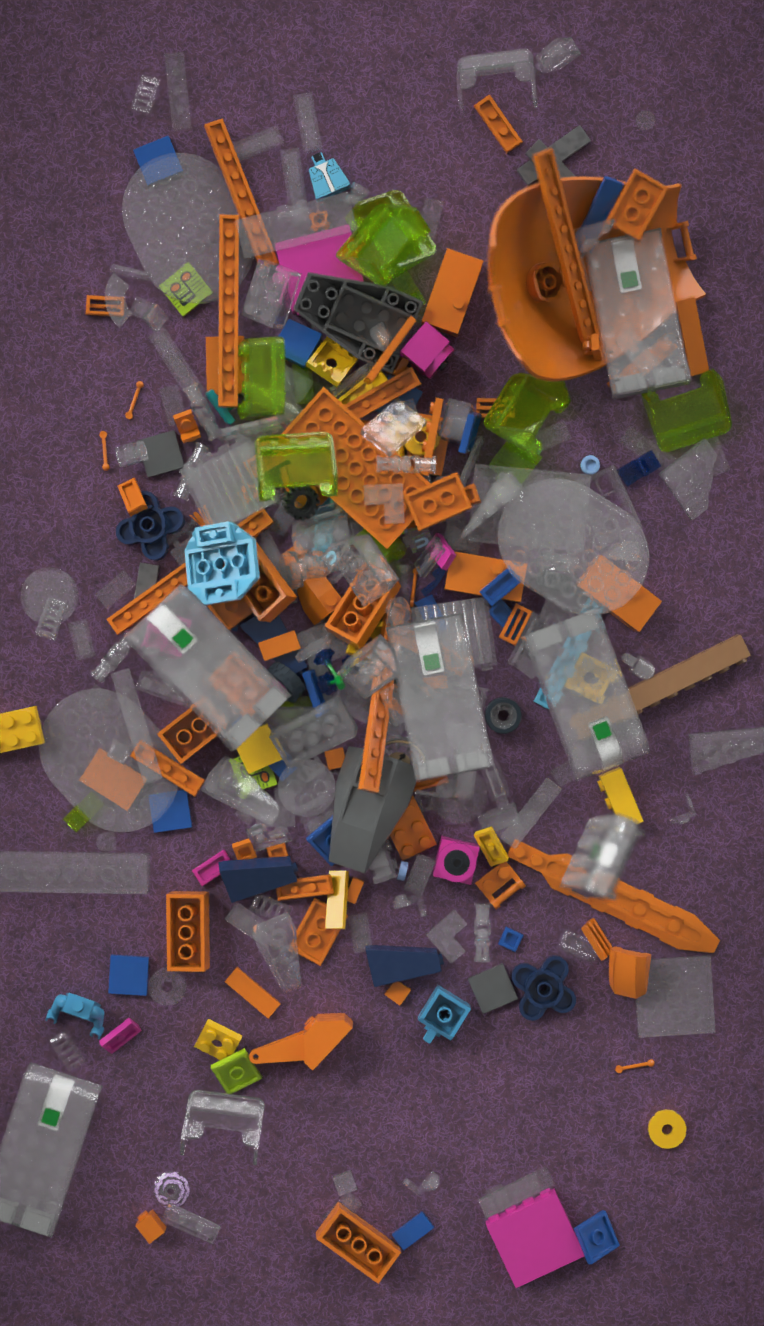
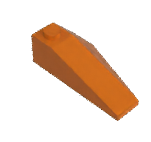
M298 542L284 554L303 611L315 626L334 612L342 598L302 544Z

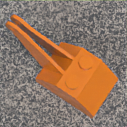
M345 1013L311 1016L305 1022V1030L251 1050L249 1060L254 1064L304 1060V1063L311 1070H314L353 1028V1020Z

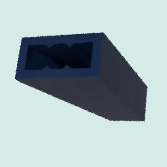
M279 615L271 622L259 621L257 617H254L240 625L257 644L289 632ZM299 649L273 658L276 662L289 667L297 676L306 672L305 668L308 667Z
M290 856L218 862L220 875L232 903L297 882L296 874L299 873L296 862L292 863Z
M365 945L374 987L442 972L440 965H444L442 953H437V948Z

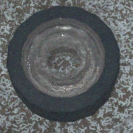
M496 698L488 704L485 710L487 725L497 733L507 734L513 732L521 722L522 713L520 707L509 698ZM501 710L508 712V718L504 721L498 719V713Z

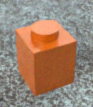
M153 1209L149 1212L144 1211L137 1217L138 1221L135 1226L149 1244L165 1233L166 1226Z

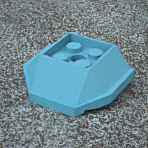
M230 521L196 527L192 538L185 548L188 589L199 599L202 605L241 600L260 578L256 539Z

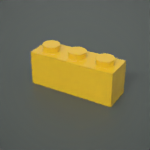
M618 767L599 775L600 780L597 783L601 792L605 791L607 798L604 800L608 809L613 810L615 816H612V820L615 826H619L621 830L644 822L622 768Z

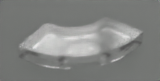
M113 273L106 286L105 304L111 319L120 328L132 314L127 308L125 301L129 285Z

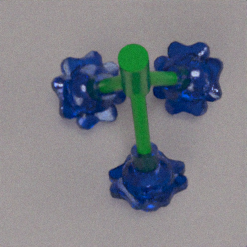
M326 647L318 649L313 662L316 665L324 664L332 673L330 675L329 672H326L318 677L319 682H317V686L320 688V692L322 694L326 693L329 696L332 692H337L338 689L343 690L345 688L343 678L347 674L357 676L363 670V666H361L363 661L348 654L346 658L342 659V668L345 671L338 675L331 662L332 656L335 654L334 650L331 648L327 649Z

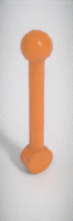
M142 381L136 383L137 389L129 412L125 414L127 419L133 418L132 412L140 389L144 386Z
M101 431L99 435L102 438L104 460L102 469L108 471L110 466L107 462V433Z
M414 568L412 571L414 577L409 607L414 605L417 576L420 573L419 568Z
M650 1059L648 1062L639 1064L617 1065L615 1071L621 1073L627 1069L644 1066L653 1067L655 1062Z

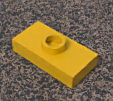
M492 826L475 832L474 837L491 867L508 861L509 856Z

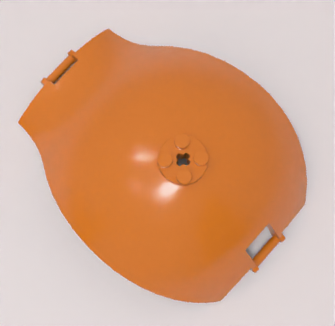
M560 178L575 239L603 178ZM621 181V182H623V187H622L621 191L623 190V188H624V186H625V184H626V182H624V181ZM540 183L520 190L501 206L493 221L489 240L488 288L489 292L492 293L498 317V327L501 328L513 353L529 374L545 381H564L596 371L634 349L677 313L675 300L695 296L697 301L705 297L706 293L695 280L686 262L697 259L696 254L693 253L687 227L689 222L687 220L677 223L678 198L682 185L678 183L667 186L669 189L640 241L605 223L592 253L588 254L579 250L602 343V360L599 361L594 360L593 354L585 356L582 344L580 343ZM680 228L686 256L678 258L672 230ZM633 239L642 289L622 294L614 262L612 243Z

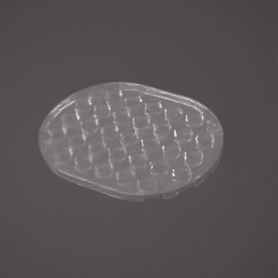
M169 153L158 156L139 168L126 187L122 202V216L128 237L148 278L163 293L177 301L205 304L219 300V214L239 215L222 171L212 162L194 154ZM240 217L238 287L249 273L254 256Z
M546 479L530 484L520 490L509 501L500 518L498 547L507 569L519 582L566 611L579 615L609 613L629 602L645 580L649 565V550L645 535L639 524L622 508L580 483L567 479Z
M107 689L83 690L63 699L47 716L42 727L45 743L39 744L40 759L44 771L50 781L72 806L95 826L113 832H131L145 828L156 822L167 812L178 791L177 785L130 756L139 740H142L179 763L157 735L161 730L128 697Z

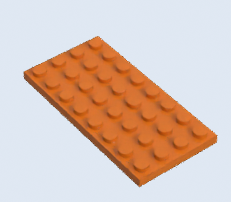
M325 387L318 392L272 443L276 450L386 549L393 544L414 520L403 495L431 484Z

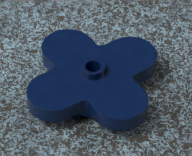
M142 491L141 493L148 508L130 518L122 520L117 525L116 536L120 542L126 545L140 543L145 557L153 561H159L169 551L167 536L179 532L184 527L185 516L176 507L160 509L158 498L151 492Z
M558 955L549 956L539 969L529 963H520L513 968L511 974L512 981L516 987L525 992L519 1002L520 1013L525 1019L537 1020L550 1007L560 1013H567L574 1008L576 996L572 989L563 984L569 971L568 964L563 957ZM546 984L547 989L541 990L540 986Z

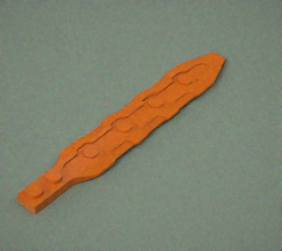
M515 838L510 846L507 855L541 872L552 889L567 896L571 895L602 913L606 912L624 921L625 924L635 929H641L656 936L660 941L680 950L714 953L720 942L696 915L678 906L674 907L643 889L639 890L620 881L618 877L590 867V870H586L581 882L583 883L581 890H575L566 886L564 882L576 858L568 853L548 855Z

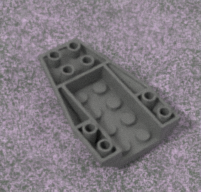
M308 272L293 309L353 356L375 365L405 321L410 316L415 319L417 318L423 301L387 285ZM406 336L384 365L383 370L393 373Z
M349 746L336 781L329 862L366 873L409 806L419 773L417 767L384 755L379 793L360 790L358 788L364 749Z

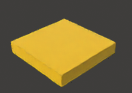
M268 723L258 727L239 747H236L248 774L284 758Z

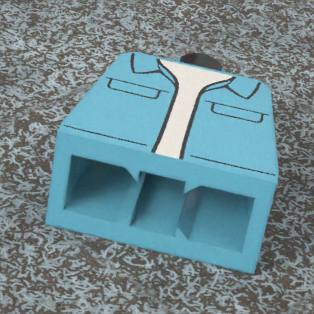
M322 152L311 157L315 166L309 169V174L317 203L351 189L350 182L334 158L325 161Z

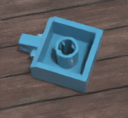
M437 985L418 1015V1021L426 1025L424 1029L427 1032L423 1040L430 1044L435 1035L437 1037L442 1035L451 1041L470 1012V1004ZM446 1009L448 1015L444 1014L441 1016V1010L444 1011Z

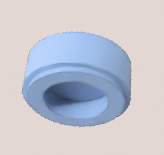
M589 455L582 459L580 467L583 473L593 475L599 470L600 462L595 456Z
M401 861L397 875L398 880H405L408 862Z

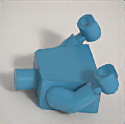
M72 993L56 996L45 1019L46 1021L53 1019V1024H56L59 1012L61 1011L94 1023V1027L90 1032L91 1037L96 1034L98 1039H100L105 1030L103 1027L104 1010L100 1008L101 1004Z

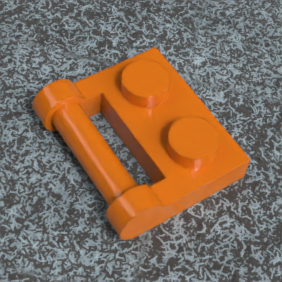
M508 862L496 865L475 882L496 910L501 907V903L516 891L526 887ZM513 878L515 883L495 899L492 894Z

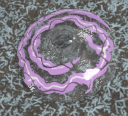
M164 1172L154 1182V1198L165 1208H178L185 1204L190 1196L189 1181L180 1172ZM173 1189L174 1194H169L167 1190Z

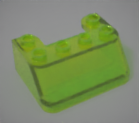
M275 336L247 338L238 345V357H240L241 361H244L242 362V373L244 374L242 393H245V398L241 400V403H238L237 413L240 415V420L270 421L282 416L285 412L284 338Z

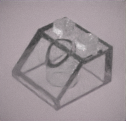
M449 398L448 403L444 404L442 411L444 418L442 422H439L437 430L442 440L460 446L467 416L469 413L476 412L473 405Z

